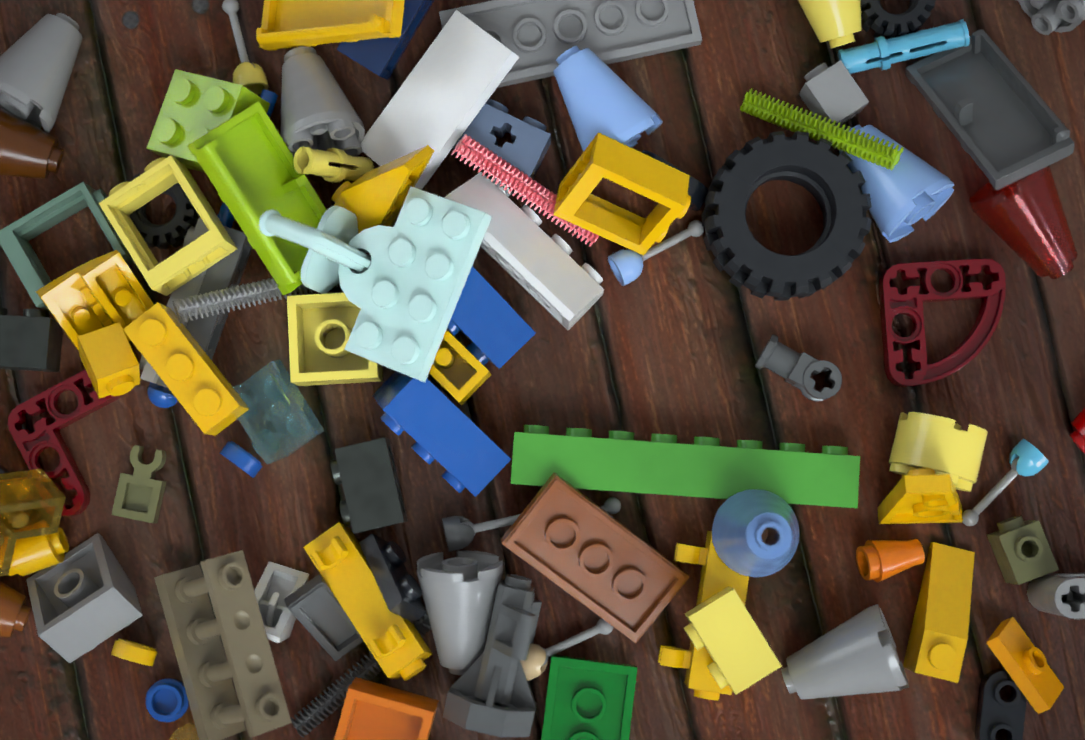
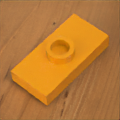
M1011 617L1002 621L986 641V644L1038 714L1051 709L1064 689L1063 684L1047 664L1042 651L1034 646L1015 618Z

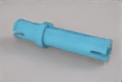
M961 19L957 22L885 39L884 36L875 37L873 43L838 50V58L850 74L880 67L883 71L890 69L891 64L963 46L967 47L970 45L969 31L964 19Z

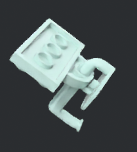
M410 186L394 227L377 225L364 229L358 234L357 216L343 207L334 205L323 214L317 229L283 217L278 211L272 209L262 214L259 228L266 236L276 235L309 248L301 268V281L305 287L321 294H326L340 282V287L347 299L361 309L344 350L425 382L492 217L483 211Z

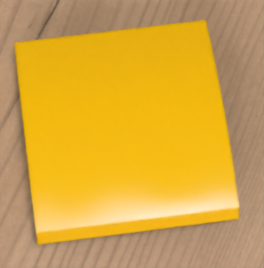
M117 250L74 268L36 291L78 352L77 336L118 322L122 329H124L154 305Z

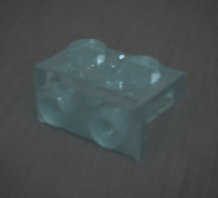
M280 359L271 361L242 384L233 386L238 395L250 408L237 420H239L251 439L254 450L262 457L266 464L274 463L292 455L324 432L323 427L298 387L290 382V374Z

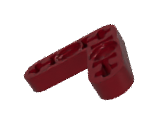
M86 369L17 405L8 416L9 431L48 507L59 516L81 514L87 509L91 496L89 488L59 430L121 397L109 395L99 399L96 391L89 393V396L94 399L90 403L88 393L80 386V383L83 382L84 387H93ZM71 390L78 397V407L73 413L65 415L59 410L57 402L63 392ZM48 411L56 420L53 423L52 418L44 417L34 423L36 431L22 429V424L27 421L26 413L38 416ZM52 447L59 453L60 462L55 470L46 472L39 464V456L43 450ZM68 472L69 477L62 478L61 481L67 490L77 491L78 495L72 499L73 507L70 504L62 505L59 499L65 495L60 483H52L50 485V479L59 478Z

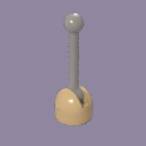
M601 618L596 626L547 649L531 643L527 660H521L527 681L538 677L545 671L548 665V657L599 633L607 635L612 632L614 627Z

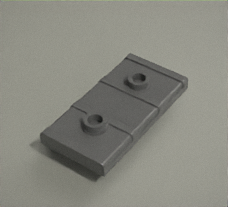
M981 29L973 32L972 36H970V45L967 47L963 46L938 52L906 67V77L916 86L931 105L935 114L942 119L960 142L961 147L972 157L987 176L995 190L1008 186L1070 156L1074 152L1075 143L1070 138L1069 129L984 30Z

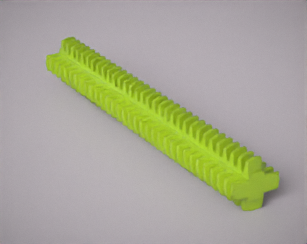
M752 88L749 93L746 92L743 104L740 107L741 112L749 113L751 116L758 117L787 130L790 129L792 132L809 133V138L815 141H819L822 137L831 142V146L835 149L837 148L853 156L856 155L858 158L861 157L863 160L866 159L868 162L871 161V163L891 171L899 162L903 152V147L898 151L899 145L893 149L894 143L888 147L889 141L883 145L884 139L878 143L880 138L877 137L874 141L875 136L873 135L869 139V133L864 137L865 132L859 135L860 130L854 133L855 128L849 132L850 126L845 130L846 125L844 124L840 128L841 123L839 122L835 126V120L832 124L831 119L826 123L827 117H824L821 121L822 115L816 119L817 113L812 117L813 112L808 114V110H805L803 113V108L799 110V107L796 106L794 109L793 104L789 108V103L785 105V101H782L780 104V99L776 101L774 97L771 100L770 95L766 99V94L762 96V92L757 95L758 91L755 90L753 93Z

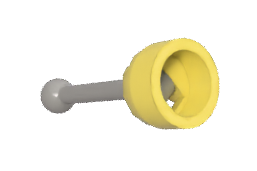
M224 0L222 8L229 15L241 61L233 72V83L243 85L257 95L261 94L262 90H267L269 86L262 67L256 63L249 62L237 16L239 4L237 0Z

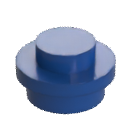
M173 678L161 679L154 683L146 695V707L149 714L160 722H173L181 718L189 707L184 684Z

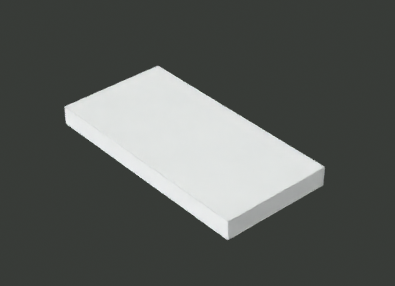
M456 10L366 133L364 140L361 142L362 151L379 166H382L429 145L434 150V153L414 187L422 190L518 60L519 56Z

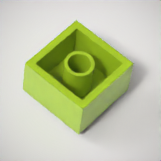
M175 69L146 149L161 157L167 158L172 155L187 168L205 173L187 145L258 101L267 113L270 103L243 85Z

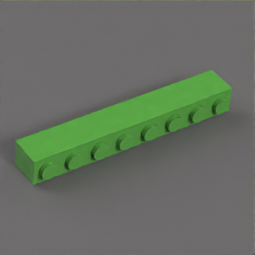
M524 425L523 433L514 432L511 484L543 486L555 472L576 489L728 499L744 490L759 489L778 495L788 504L858 508L860 456L848 455V447L822 446V453L805 452V444L779 443V450L762 449L763 441L737 440L736 447L720 446V438L694 437V444L677 443V435L652 434L651 441L634 440L635 433L626 431H609V439L593 438L592 429L566 428V436L550 435L549 426Z

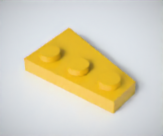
M930 468L908 471L907 475L901 478L877 507L879 524L961 523L963 521L962 505L951 475H935V470Z

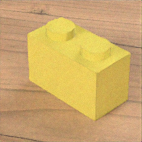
M728 586L685 613L690 624L683 628L697 651L705 647L714 661L707 665V668L720 689L728 685L734 694L737 695L782 667L734 588Z

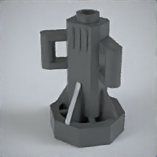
M506 574L505 580H501L498 584L485 650L450 687L443 718L464 729L497 737L530 736L537 703L534 701L521 660H527L529 646L534 642L542 601L534 599L535 587L531 586L532 579L515 574Z

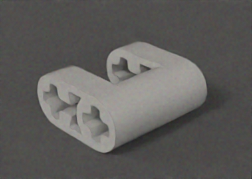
M1085 572L1051 573L1031 580L1027 589L1029 602L1034 608L1042 612L1072 619H1085Z

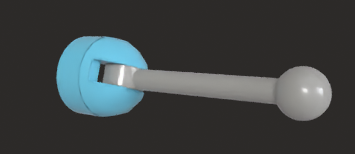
M1022 439L1010 453L1009 463L1011 470L972 510H965L962 513L963 524L966 526L976 525L979 520L978 515L1017 475L1025 477L1035 475L1049 463L1048 459L1034 445Z

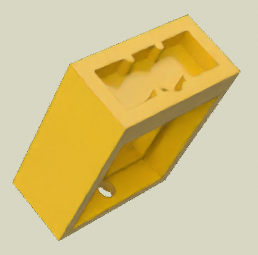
M598 132L559 184L553 215L644 255L655 242L660 243L664 239L669 225L676 218L681 219L687 212L691 202V195L688 194L690 175ZM604 177L658 202V205L645 219L590 193Z

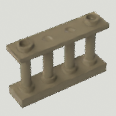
M243 550L200 562L201 567L198 564L154 577L199 740H222L246 731V728L249 738L290 724L291 719Z

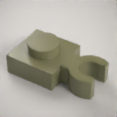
M134 445L130 452V462L134 467L133 475L120 473L111 515L148 523H158L167 481L157 480L155 475L166 462V451L156 449L153 462L146 464L142 459L144 446Z

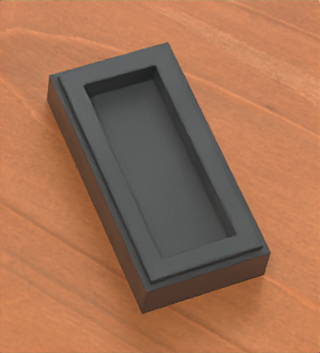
M320 573L284 599L286 607L335 661L363 642L362 637Z

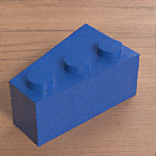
M472 266L447 329L454 336L460 331L471 342L466 349L482 365L490 361L500 369L536 332Z
M395 371L372 395L382 410L385 411L380 419L398 436L405 430L416 441L411 448L429 465L436 459L446 469L441 476L459 493L464 488H467L476 497L511 460L507 454L428 379L422 382Z

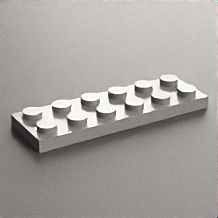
M491 0L439 11L442 29L454 12L458 10L519 56L497 88L555 76L553 71L559 66L556 59L574 46H578L580 50L589 48L608 65L698 46L702 43L693 0Z

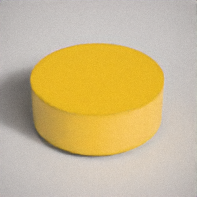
M118 638V640H115L111 655L131 662L153 666L158 651H156V648Z

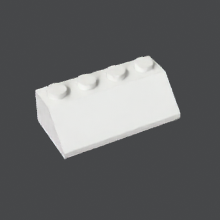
M482 172L450 192L445 197L446 199L483 211L492 217L480 247L567 330L603 295L604 289L599 285L603 278L587 263L580 267L569 256L573 250L560 236L554 234L550 238L539 227L542 220L531 208L525 204L519 208L508 197L512 194V191L508 193L509 188L503 190L506 184L500 188L501 181L496 185L497 178L491 182V179H487L485 175L482 176Z

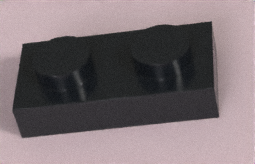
M371 533L359 545L390 612L414 623L427 612L420 599L422 590L417 581L408 574L404 565L407 561L406 556L394 541L387 542Z

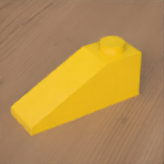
M427 145L366 172L353 183L345 181L332 196V201L335 202L334 205L343 207L357 216L358 234L364 229L377 225L392 227L399 216L410 186L415 187L434 150Z
M931 542L903 667L915 673L958 683L968 640L975 552Z

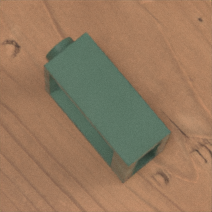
M81 182L0 230V245L36 307L49 311L36 291L52 281L30 245L29 240L87 206L90 208L113 250H117L121 254L127 265L134 262L99 205L101 201L108 197L101 188L95 190L85 182Z

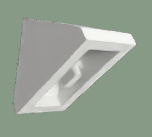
M270 561L254 592L268 640L280 643L290 637L296 617L286 607L284 599L306 584L309 574Z

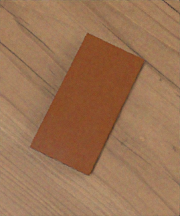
M555 472L500 539L502 545L634 643L640 640L689 579V575L683 569Z

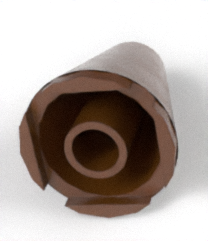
M0 107V176L47 179L50 172L57 173L64 154V149L57 147L58 139Z

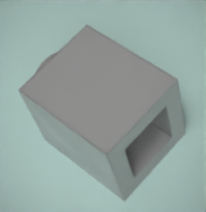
M841 60L829 68L826 63H822L805 75L806 83L799 92L806 106L813 112V116L817 113L816 119L822 115L821 121L824 117H827L826 123L829 119H831V124L835 120V126L839 122L842 125L859 114L869 103V100Z

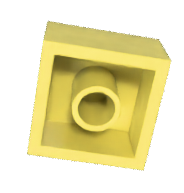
M344 293L287 296L291 383L297 386L383 382L382 365L344 350L361 310L350 302Z

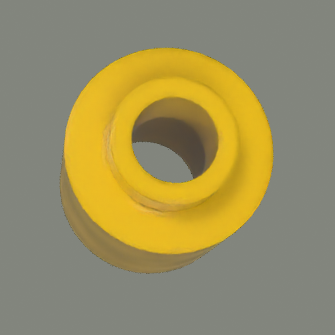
M47 522L8 536L7 541L0 544V561L9 576L19 574L23 577L62 563L65 558L64 553L69 550L68 540L62 528H55L52 523Z

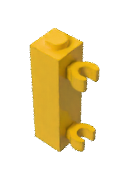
M338 522L303 548L387 678L399 679L402 676L403 680L406 681L420 673L426 667L424 660L431 656L432 652L412 622L389 611L359 545V541L351 529Z
M707 531L705 548L676 543L675 561L702 565L696 606L728 586L735 589L745 606L749 577L736 573L722 562L712 543V531ZM690 642L689 650L660 645L658 663L668 667L685 668L684 683L687 688L694 689L693 696L708 700H719L720 694L732 695V690L728 685L720 689L707 668V665L714 661L705 647L697 651L692 642Z

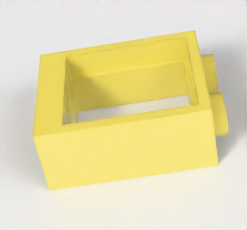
M172 155L152 161L145 167L143 174L131 182L126 181L116 185L110 190L109 197L99 203L150 288L165 296H168L238 249L187 167ZM176 183H179L209 231L161 263H158L129 215Z

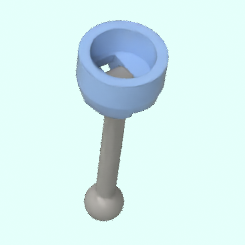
M691 221L687 229L653 246L644 255L629 249L619 250L608 256L611 270L619 283L625 286L641 275L645 260L690 236H701L704 232V226H702L701 221Z

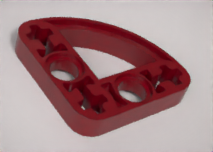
M984 258L900 263L891 266L882 273L878 288L884 367L886 376L891 383L900 387H912L937 381L960 370L982 351L992 337L1004 307L1006 276L1004 269L998 262L993 259ZM960 268L964 269L963 276ZM982 268H984L985 275H992L993 282L986 285V290L983 289V285L980 282H970L963 285V277L975 276L981 273ZM936 270H944L952 278V287L946 293L936 291L931 285V275ZM918 271H922L920 281L922 295L919 294L920 285L905 288L902 291V295L898 293L896 287H890L889 281L896 278L897 273L901 274L902 280H915L920 277ZM982 299L976 322L964 341L946 357L927 365L923 302ZM906 314L912 319L914 329L910 336L900 337L895 334L891 326L894 316ZM915 342V349L910 348L906 352L908 363H915L916 371L909 373V379H905L904 372L896 370V364L903 362V349L894 351L893 344L905 345Z

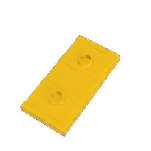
M264 0L262 24L256 30V39L260 48L273 51L281 48L311 47L319 44L400 37L405 0Z

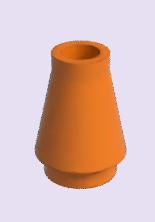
M918 539L908 541L867 540L864 546H859L856 550V561L861 576L865 580L873 579L877 583L913 566L923 564L925 560L924 550Z

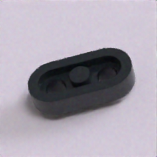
M1005 669L992 670L981 680L975 725L976 740H995V734L1000 729L1007 731L1006 740H1023L1027 699ZM1005 685H1009L1012 694L1007 700H1002L1000 698V689Z

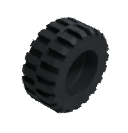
M784 131L771 132L767 139L764 140L756 137L746 142L741 150L736 149L726 159L709 187L702 213V226H704L706 232L703 240L707 251L712 250L715 256L713 263L720 272L725 270L732 277L729 282L738 288L742 285L751 290L750 294L759 298H763L765 295L773 296L774 301H787L791 297L801 299L811 296L815 292L829 286L852 267L853 261L860 256L866 245L863 239L870 232L872 219L866 217V211L872 206L870 194H863L861 190L865 180L860 170L852 173L847 166L852 159L844 151L839 156L835 155L829 150L832 143L822 137L817 143L808 140L809 133L796 131L792 137H785ZM773 180L790 181L804 187L814 196L822 211L823 231L813 247L801 254L787 256L766 249L754 238L747 225L745 212L751 194L762 184Z

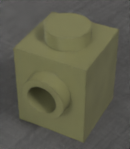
M1022 515L1014 516L998 522L999 530L987 534L1006 583L1020 585L1059 570L1039 520H1023Z

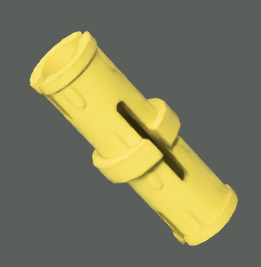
M302 146L297 149L293 159L294 168L299 174L322 176L324 180L334 183L341 182L342 180L356 181L366 172L374 169L370 158L347 155L344 150L338 148H329L324 151ZM329 163L338 164L340 168L329 166Z

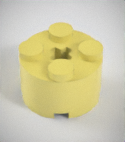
M901 412L889 464H891L889 471L907 475V472L913 469H934L935 475L950 474L955 489L971 492L973 484L977 482L988 431L969 424L968 431L961 430V425L956 424L954 419L918 412H908V415Z

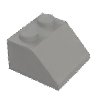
M99 533L66 553L62 563L40 570L26 579L38 636L68 663L93 650L97 645L143 616L135 587Z

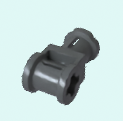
M772 334L754 366L758 369L765 367L785 379V382L798 388L803 396L815 402L824 401L834 396L840 390L842 384V374L839 368L832 362L819 361L804 352L800 354L779 342V337L775 334ZM822 371L826 374L824 381L829 384V388L824 387L816 391L813 388L815 381L810 376H815Z

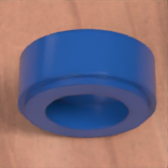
M228 441L219 452L253 479L263 467L258 459L233 441Z

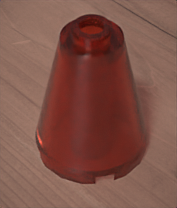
M1050 165L999 190H995L988 181L969 198L972 211L1039 277L1050 276L1051 279H1057L1074 268L1072 262L1077 258L1078 253Z

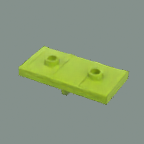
M258 101L189 143L187 147L192 155L196 157L218 191L217 194L223 203L225 202L245 233L248 242L255 249L270 272L282 295H286L302 285L301 268L309 248L276 235H264L259 228L260 218L264 212L272 209L278 211L283 217L317 229L327 209L305 174H299L295 170L292 153Z

